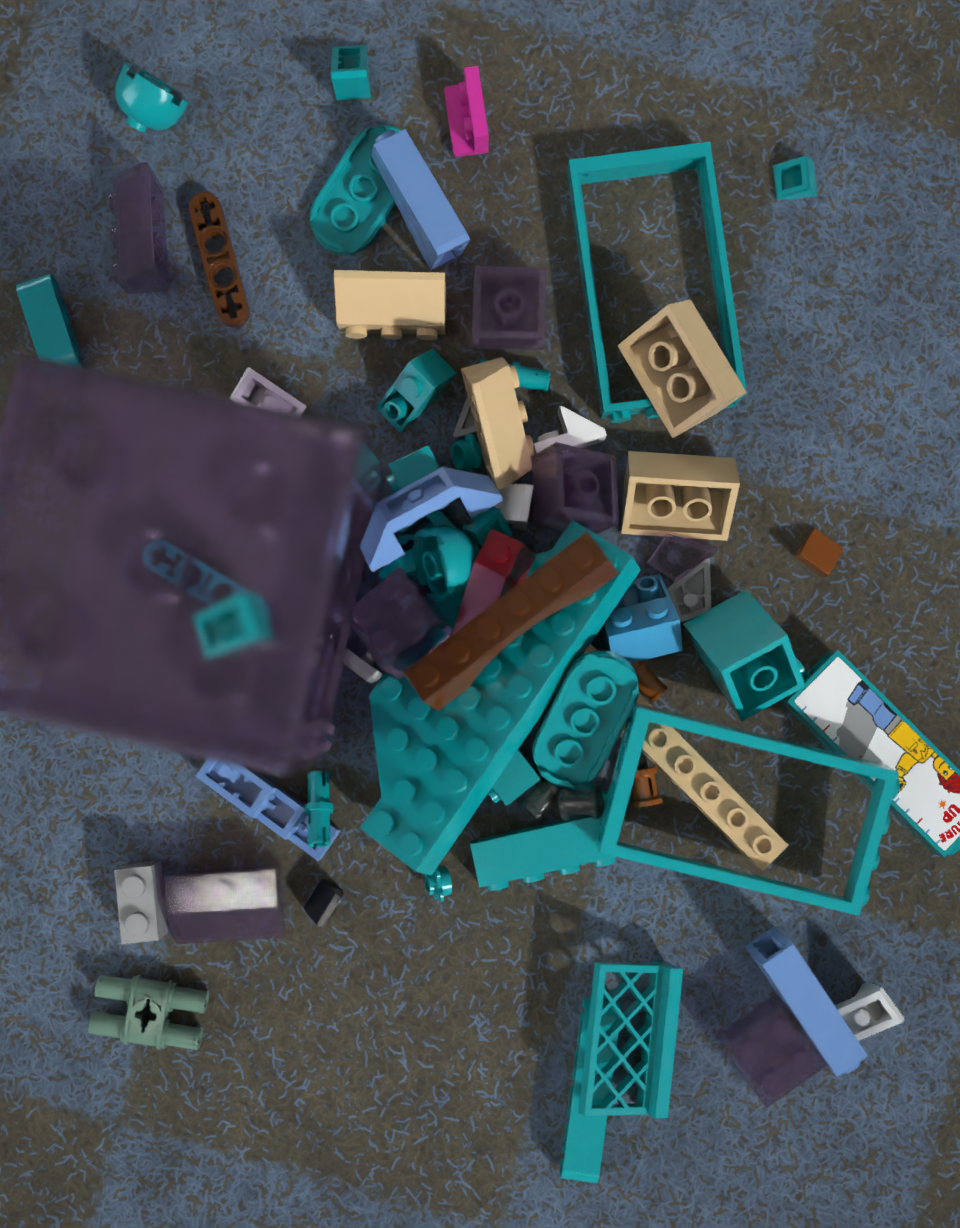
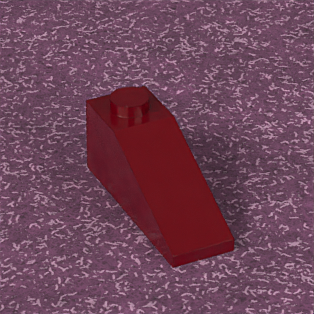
M491 529L474 561L452 634L525 579L536 556L524 543Z

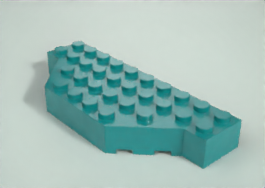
M573 520L551 551L535 554L536 558L525 578L586 531L619 573L589 597L554 612L518 636L485 666L466 691L439 711L421 700L403 673L452 635L464 593L441 602L434 601L369 695L381 798L360 829L416 872L432 876L554 698L571 664L584 654L641 571L631 555Z

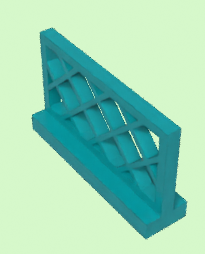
M651 960V963L595 962L579 1113L581 1115L649 1114L655 1119L668 1118L683 977L682 968L659 960ZM606 972H616L622 982L608 994L604 988ZM643 973H650L649 986L640 994L633 983ZM629 989L636 1000L623 1013L615 1002ZM611 1008L618 1019L605 1032L600 1026L601 1016ZM643 1008L646 1012L645 1024L636 1031L629 1021ZM625 1026L632 1038L618 1050L611 1040ZM607 1045L614 1054V1057L600 1069L596 1064L597 1054ZM639 1045L642 1049L641 1061L632 1069L625 1058ZM621 1064L628 1075L614 1088L607 1077ZM635 1082L638 1086L636 1103L626 1104L621 1096ZM603 1083L610 1094L601 1104L592 1105L593 1092Z

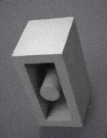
M161 861L125 864L115 869L121 944L161 939L168 933Z

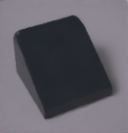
M325 879L320 880L304 906L305 912L318 927L325 926L343 897V890Z

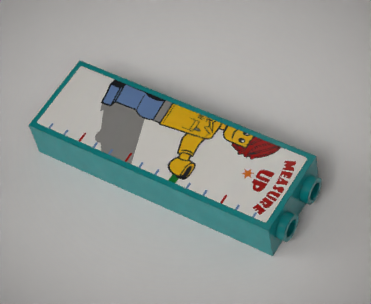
M839 650L828 651L807 672V677L803 679L805 687L783 698L780 702L829 751L884 764L898 771V778L900 780L899 792L896 798L891 800L889 810L933 854L944 858L947 855L955 854L960 850V770ZM851 772L872 793L876 778Z

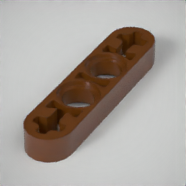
M200 192L190 200L189 213L214 307L223 324L231 328H238L248 321L250 308L224 211L215 195L209 192ZM203 203H208L213 208L210 210L211 220L214 224L212 226H207L203 214L199 213L202 210ZM219 235L224 238L225 244L220 251L210 252L206 249V242L211 236ZM230 269L234 275L230 284L221 286L215 283V275L219 270ZM224 294H231L236 306L242 307V309L237 311L236 318H231L228 313L224 314V311L229 310L228 301Z

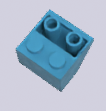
M658 573L634 579L601 628L606 651L622 656L629 663L683 651L680 618L661 574Z

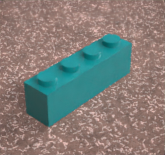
M603 811L470 840L479 888L487 886L488 891H496L509 887L508 881L523 878L524 883H531L543 880L545 878L544 873L558 870L559 875H567L580 871L579 865L593 862L594 867L614 864L616 862L615 856L599 853L595 845Z

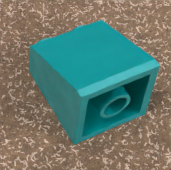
M747 590L738 593L683 624L695 652L741 722L805 687L788 635Z

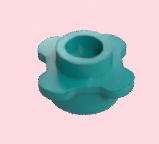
M466 434L464 440L459 439L452 444V461L457 469L472 473L473 468L481 467L482 450L472 434Z
M446 866L437 867L432 876L424 874L426 892L428 895H432L434 900L438 899L439 902H443L444 896L452 894L451 877Z

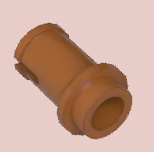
M646 660L630 663L637 674L639 690L653 703L666 691L668 686L663 684L646 666L648 663Z

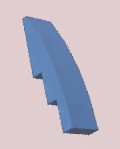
M215 747L196 777L249 817L258 819L283 839H289L314 859L321 860L330 846L315 848L316 843H314V847L307 845L308 815L304 813L305 804L220 747ZM330 823L331 845L341 832L332 823Z

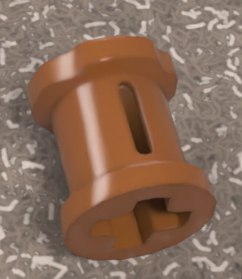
M657 766L637 768L632 785L633 800L630 801L631 808L663 803L662 796H658L655 774L658 772Z

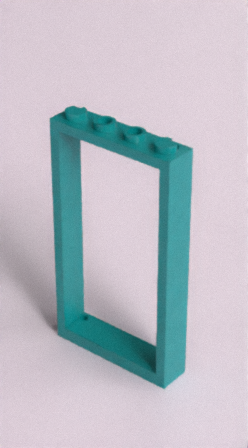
M710 141L570 159L568 161L567 179L601 419L610 418L611 423L631 420V415L645 413L646 418H658L659 415L649 399L611 403L581 184L688 170L697 171L722 351L746 390ZM746 394L738 398L736 401H734L724 409L737 406V401H740Z
M636 703L626 723L595 845L599 853L860 916L862 905H866L869 900L870 886L868 883L871 872L879 864L880 851L878 847L881 836L886 834L889 828L890 815L888 811L891 800L896 798L899 792V772L884 764ZM649 722L876 778L844 895L831 894L618 842Z

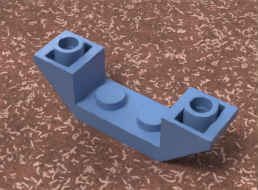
M441 467L377 502L360 544V549L371 571L374 572L383 566H387L397 558L405 555L394 534L395 532L404 527L411 526L418 519L437 509L444 508L451 501L459 498L470 518L489 510L492 506L503 501L501 494L490 477Z

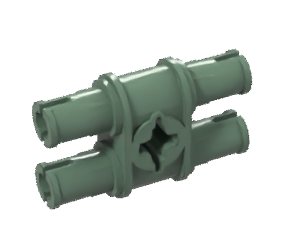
M100 975L98 977L95 997L126 1001L128 1011L125 1016L94 1011L89 1022V1034L120 1038V1042L124 1043V1045L134 1043L154 1046L156 1050L173 1046L198 1051L202 1042L203 1028L174 1024L169 1017L173 1009L199 1013L206 1012L209 991L178 987V983L174 980H169L168 982L143 978L142 975L133 976L132 979ZM147 1005H150L151 1012L156 1014L150 1021L147 1019V1013L142 1012Z

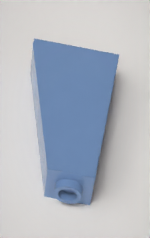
M406 129L395 133L394 130L383 133L376 138V144L373 145L371 156L431 271L460 256L469 243L470 237Z
M772 927L744 946L817 1053L835 1076L838 1077L841 1074L850 1073L858 1068L861 1060L868 1056L794 944L777 928Z

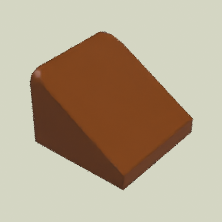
M814 528L794 558L823 578L831 573L844 548Z

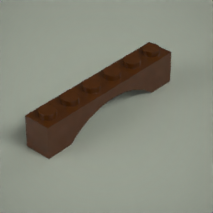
M586 531L403 673L421 700L439 711L466 691L485 666L518 636L554 612L589 597L619 573Z

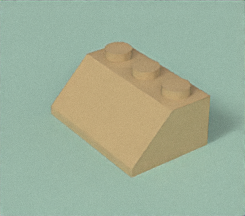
M334 270L336 322L340 333H345L346 337L361 339L366 338L367 333H380L382 338L394 340L401 339L402 334H416V338L420 340H436L438 335H445V273Z
M691 299L668 304L617 345L672 438L717 414L747 393Z
M500 357L461 368L485 469L497 490L506 488L533 469L531 456L536 455L531 435L525 436L523 423L528 422L525 405L522 400L517 402L514 389L520 387L515 366L509 367L506 360Z
M628 451L624 476L621 534L727 541L740 485L736 458Z

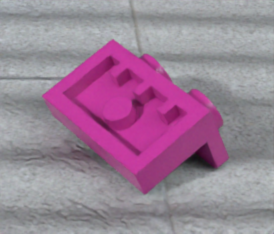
M478 66L464 68V82L444 88L452 149L455 157L488 153L489 134Z

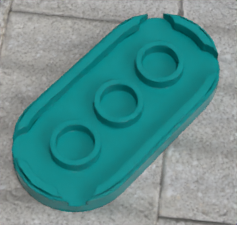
M379 125L377 128L370 129L369 127L357 134L312 203L310 209L311 229L317 242L327 251L338 255H354L367 249L374 242L397 206L371 156L373 145L376 144V138L390 130H394L395 133L402 131L397 127Z
M598 650L580 656L569 667L533 741V759L540 774L549 782L562 787H574L585 781L587 783L593 780L601 772L632 713L639 695L637 674L625 658L614 652Z

